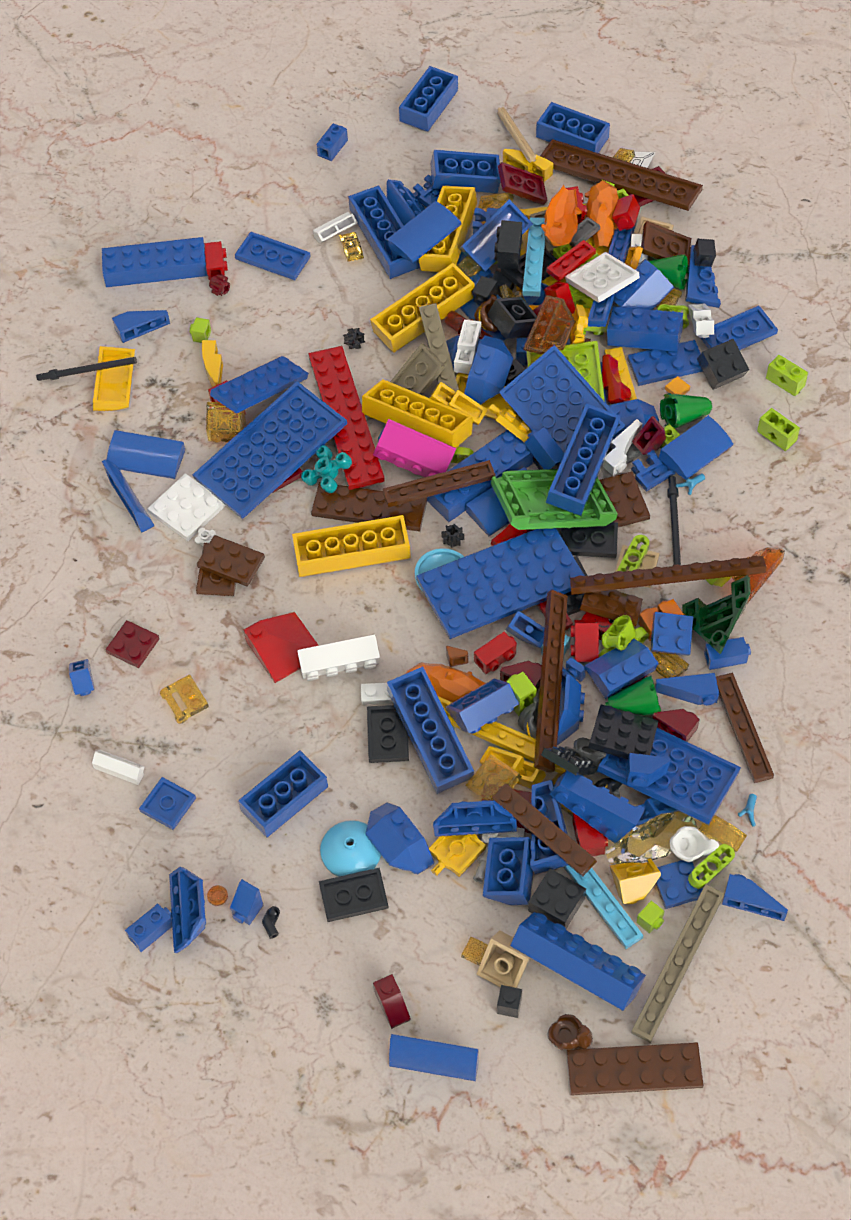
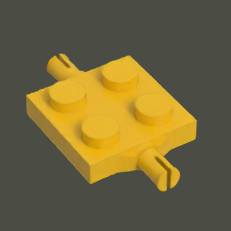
M576 304L575 312L571 315V344L584 343L585 340L583 330L588 326V318L586 317L587 312L584 311L583 305Z
M493 403L488 410L496 415L498 423L523 442L529 439L527 435L532 431L512 408L505 407L504 410H500Z
M476 834L440 836L429 847L431 855L438 860V863L431 869V872L438 876L444 868H447L460 877L486 849V844L478 839Z

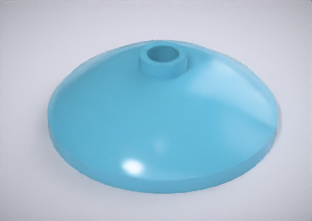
M451 549L429 551L416 564L415 580L416 576L458 560L464 556Z
M344 821L330 828L324 835L320 846V854L325 867L332 874L340 877L371 870L377 866L381 854L366 836V823ZM348 842H353V843H354V844L351 845V846H348V845H347Z

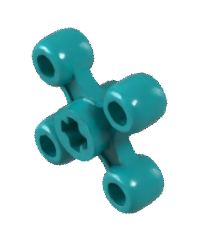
M322 445L316 451L319 460L315 464V469L304 470L301 478L309 486L316 484L319 478H323L320 483L321 488L327 493H333L337 489V482L334 479L338 475V469H348L352 465V459L345 452H341L336 456L335 460H331L333 456L331 449Z

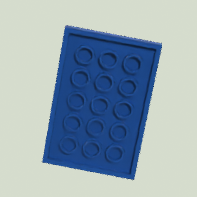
M555 345L499 392L531 431L535 429L539 431L545 427L564 453L567 450L586 403L614 413ZM621 420L614 437L626 427Z
M657 728L650 755L670 758L666 775L648 787L627 786L709 825L738 776L741 767ZM607 754L599 764L597 771L626 785V764L628 759Z

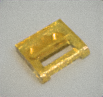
M190 674L160 691L161 697L167 701L175 714V720L178 724L184 723L189 717L209 707ZM174 692L178 693L187 709L181 711L172 696Z

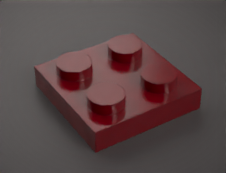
M126 620L105 650L108 654L140 668L160 638L159 635Z

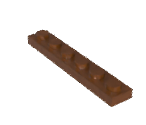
M490 460L383 488V494L387 506L392 507L492 480L495 472Z
M733 672L716 676L720 699L753 782L758 783L773 779L774 773Z
M505 783L492 797L493 801L510 812L522 826L582 877L597 862L591 854L508 784Z

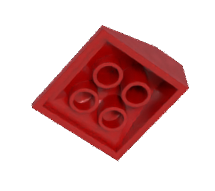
M295 612L263 619L243 629L247 644L274 683L301 669L298 650L319 646Z

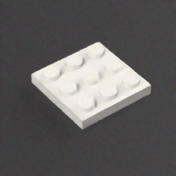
M607 252L565 276L568 284L598 303L640 278L638 271Z
M185 473L147 510L149 514L189 541L198 533L200 528H203L226 505L203 485Z

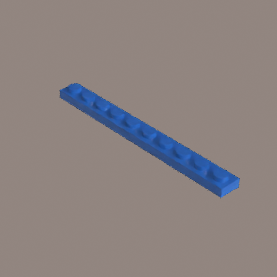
M635 226L628 230L623 229L619 231L618 228L615 229L608 254L625 263ZM615 293L599 303L593 300L588 317V327H606Z

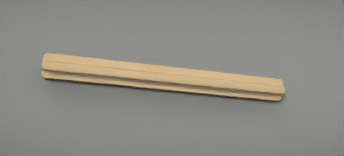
M499 107L497 109L498 116L529 163L535 162L536 155L505 107Z

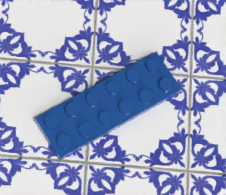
M281 356L211 389L210 396L237 414L290 388L297 381L300 383L306 380L309 373L291 362L288 358Z

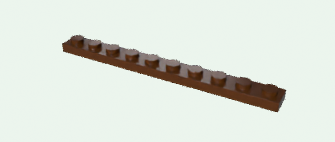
M751 556L749 558H732L723 561L713 560L705 563L695 562L687 565L677 564L669 567H654L652 569L616 571L608 574L597 573L590 576L579 575L570 578L571 593L581 594L766 573V564L763 556Z
M554 590L547 592L534 768L548 773L555 771L556 764L541 756L544 748L557 747L568 599L567 595Z

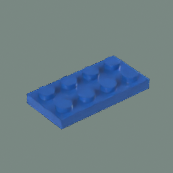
M254 232L248 234L235 253L236 260L292 280H296L311 257L308 251Z
M756 306L715 324L714 335L700 339L708 349L734 339L739 350L776 335L778 329L762 308Z
M695 340L679 343L678 352L651 349L629 354L627 357L638 386L676 378L677 376L681 377L703 372L697 361L701 352Z

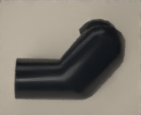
M276 906L270 907L262 919V924L270 939L279 935L275 924L279 918L280 910Z

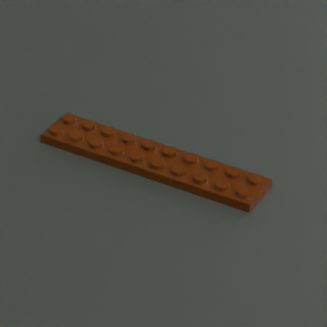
M554 139L551 140L540 155V157L553 162L554 170L596 183L604 180L615 184L614 187L619 190L624 189L628 193L689 211L703 190V185Z

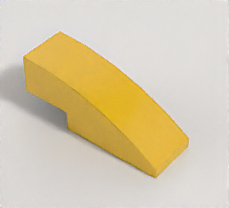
M515 149L503 150V163L542 176L544 182L553 175V162L536 155V161L529 163L522 151Z
M202 340V356L206 374L211 386L214 387L222 382V355L218 354L216 340Z
M442 382L436 386L429 397L432 400L473 416V423L476 425L480 424L487 412V409L459 390L454 391Z
M488 746L479 761L495 773L532 789V785L541 783L546 776L545 771L534 768V763L525 761L523 756L492 746Z

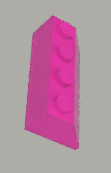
M388 419L373 455L381 460L395 464L397 467L411 471L415 475L428 477L447 471L456 448Z

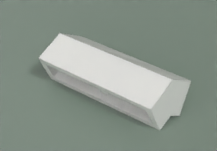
M346 212L314 229V238L320 244L357 224V221L353 214Z
M103 750L95 751L92 761L94 769L139 785L144 776L145 766Z

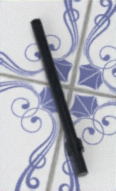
M136 357L63 370L53 369L46 373L37 374L36 378L38 381L47 379L57 380L59 377L137 364Z
M672 475L668 477L669 488L667 489V496L670 499L673 565H681L677 506L679 492L676 487V477Z

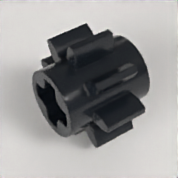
M360 328L347 329L348 333L343 334L344 344L348 345L349 349H360V344L365 343V334L360 332Z
M455 524L446 525V531H441L443 544H448L451 548L457 545L461 546L460 540H465L463 528H459Z

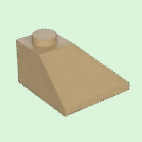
M499 930L490 939L477 975L499 987L505 985L517 988L530 957L511 947L510 945L514 937Z

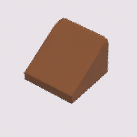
M446 646V656L450 667L469 663L467 650Z

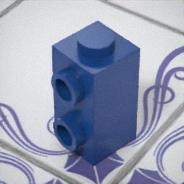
M333 123L316 144L318 156L332 161L348 141L347 128Z
M545 427L539 431L535 429L527 435L529 439L524 444L544 470H549L562 461L565 453Z
M744 637L727 640L721 654L709 644L705 645L704 650L709 670L745 664L748 661V656L751 655L750 646L746 644Z
M156 904L129 926L125 932L130 941L142 952L172 928V914L167 907L162 908L159 904Z

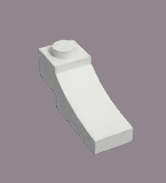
M705 303L688 304L696 336L707 338L709 335H714V320L711 318V309Z
M464 320L457 344L454 372L469 374L476 355L481 331L480 321Z
M637 419L611 442V452L606 455L603 467L613 476L617 472H622L627 465L626 453L633 443L632 441L642 429V423Z

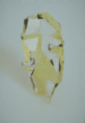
M681 811L660 814L640 826H635L622 839L607 849V859L611 865L645 863L648 862V858L656 860L667 857L672 852L670 849V838L681 827L691 826L697 828L696 821Z

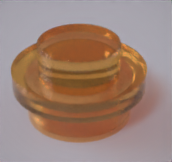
M215 885L209 889L207 899L210 904L220 906L227 901L228 892L223 886Z

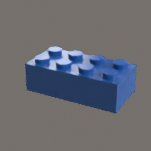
M429 66L399 106L400 122L428 132L458 92V76Z
M553 102L549 104L536 123L537 138L548 142L554 139L596 153L600 152L609 139L610 123Z
M434 150L430 163L432 189H442V186L475 187L476 192L498 193L501 183L498 165L500 164L499 155Z
M613 307L607 327V345L678 352L683 330V313Z
M299 750L238 800L240 810L268 838L328 788L327 776Z

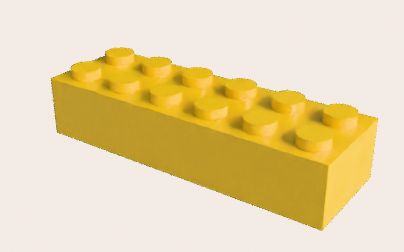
M442 186L437 202L450 210L461 221L462 225L419 258L421 271L440 272L452 263L457 265L461 253L460 247L464 244L477 206L475 187Z
M452 263L371 318L373 332L395 353L425 332L419 307L436 303L440 320H442L473 299L472 291L475 284Z
M384 379L362 396V413L385 424L390 419L454 448H457L472 435L473 416Z
M403 515L292 534L299 577L411 558L410 544Z

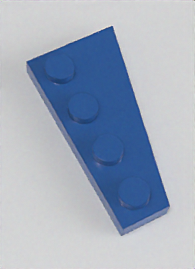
M691 245L685 301L696 304L705 303L707 306L719 308L721 301L718 299V288L715 285V275L712 272V268L695 266L693 252L695 245Z

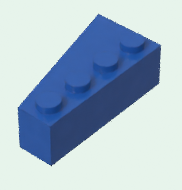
M567 770L558 778L549 794L615 844L637 826L645 810L640 805L635 807L629 804V800L622 796L619 799L610 794V790L605 787L594 786L592 780L582 775H574Z
M552 780L532 785L531 805L567 834L560 803L549 795L554 787ZM532 834L530 867L535 874L568 865Z

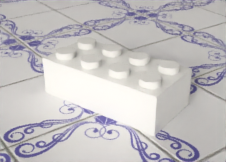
M375 635L298 650L303 679L307 678V681L319 679L320 675L325 674L327 677L336 676L340 671H345L346 673L355 672L360 667L365 669L375 668L380 660Z

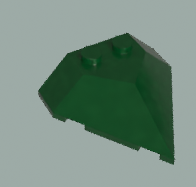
M745 576L732 582L731 595L708 605L699 598L682 605L683 614L693 616L692 629L719 654H721L737 620L746 608L751 593L750 578Z

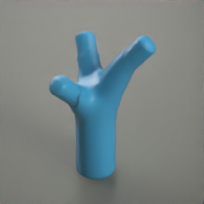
M701 473L692 479L688 478L683 483L676 484V487H689L688 495H691L695 485L705 480V476Z
M749 794L746 807L738 813L739 817L748 813L752 827L756 826L754 807L757 796L755 794Z

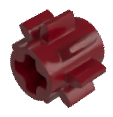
M222 274L213 276L209 282V287L212 288L211 293L216 296L227 294L230 290V283L227 282L228 277Z

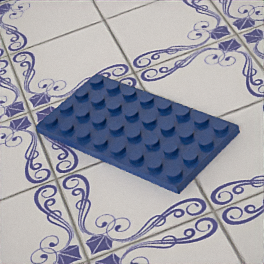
M297 381L192 475L195 480L243 519L311 458L322 445H325L348 424L347 420Z
M548 528L535 529L416 576V580L448 638L452 639L515 614L517 611L547 601V592L550 590L562 594L571 591L570 578L585 575L557 529Z

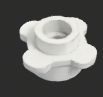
M200 528L195 542L202 546L204 543H210L216 532Z

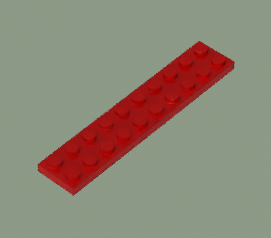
M343 346L308 353L322 401L344 417L348 423L333 439L338 454L345 452L352 459V465L348 469H343L349 490L385 482L379 459L373 455L375 446L365 415L362 413L361 402Z

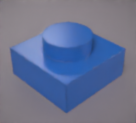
M572 657L566 661L565 669L576 680L582 682L586 676L584 666Z

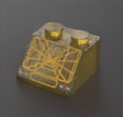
M207 402L206 432L208 441L229 442L247 426L244 410L236 414L222 403Z

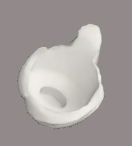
M691 826L679 828L669 841L670 849L675 856L686 862L709 856L719 847L717 841L708 839L697 828Z

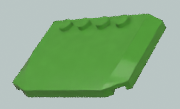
M558 469L506 471L499 478L492 477L491 485L510 524L518 530L606 526L617 518L618 513L598 477L581 516L546 503L549 489Z

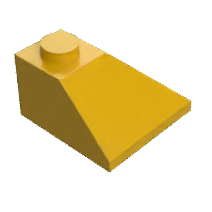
M650 857L610 866L618 896L623 904H635L639 900H643L661 876L660 870Z

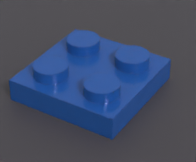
M654 612L650 651L689 656L691 654L693 616Z
M161 777L139 810L141 813L174 830L195 801L196 796Z
M680 860L657 867L660 870L661 876L655 884L665 909L698 900L703 888H694L688 881L689 874L695 868L692 861Z

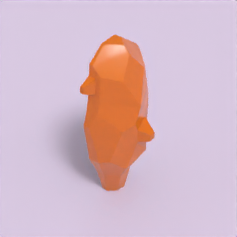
M603 180L592 186L585 193V197L589 198L586 205V218L589 217L600 225V230L592 236L595 248L604 245L609 249L614 230L618 228L612 216L619 197L617 188Z
M563 185L559 192L551 199L545 212V224H542L541 228L544 231L546 240L553 247L570 244L574 234L577 232V215L581 214L582 211L577 207L576 188L574 190H567Z
M421 662L407 670V673L424 667L437 696L452 703L486 684L474 677L470 671L466 673L443 664Z

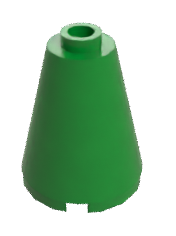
M681 254L649 261L666 277L674 288L685 289L687 284L685 275L688 273L687 256Z
M668 393L664 394L665 398L660 401V416L667 423L664 426L666 427L670 424L674 429L707 416L712 410V402L707 397Z
M648 676L608 697V702H605L606 706L642 716L661 712L652 676Z

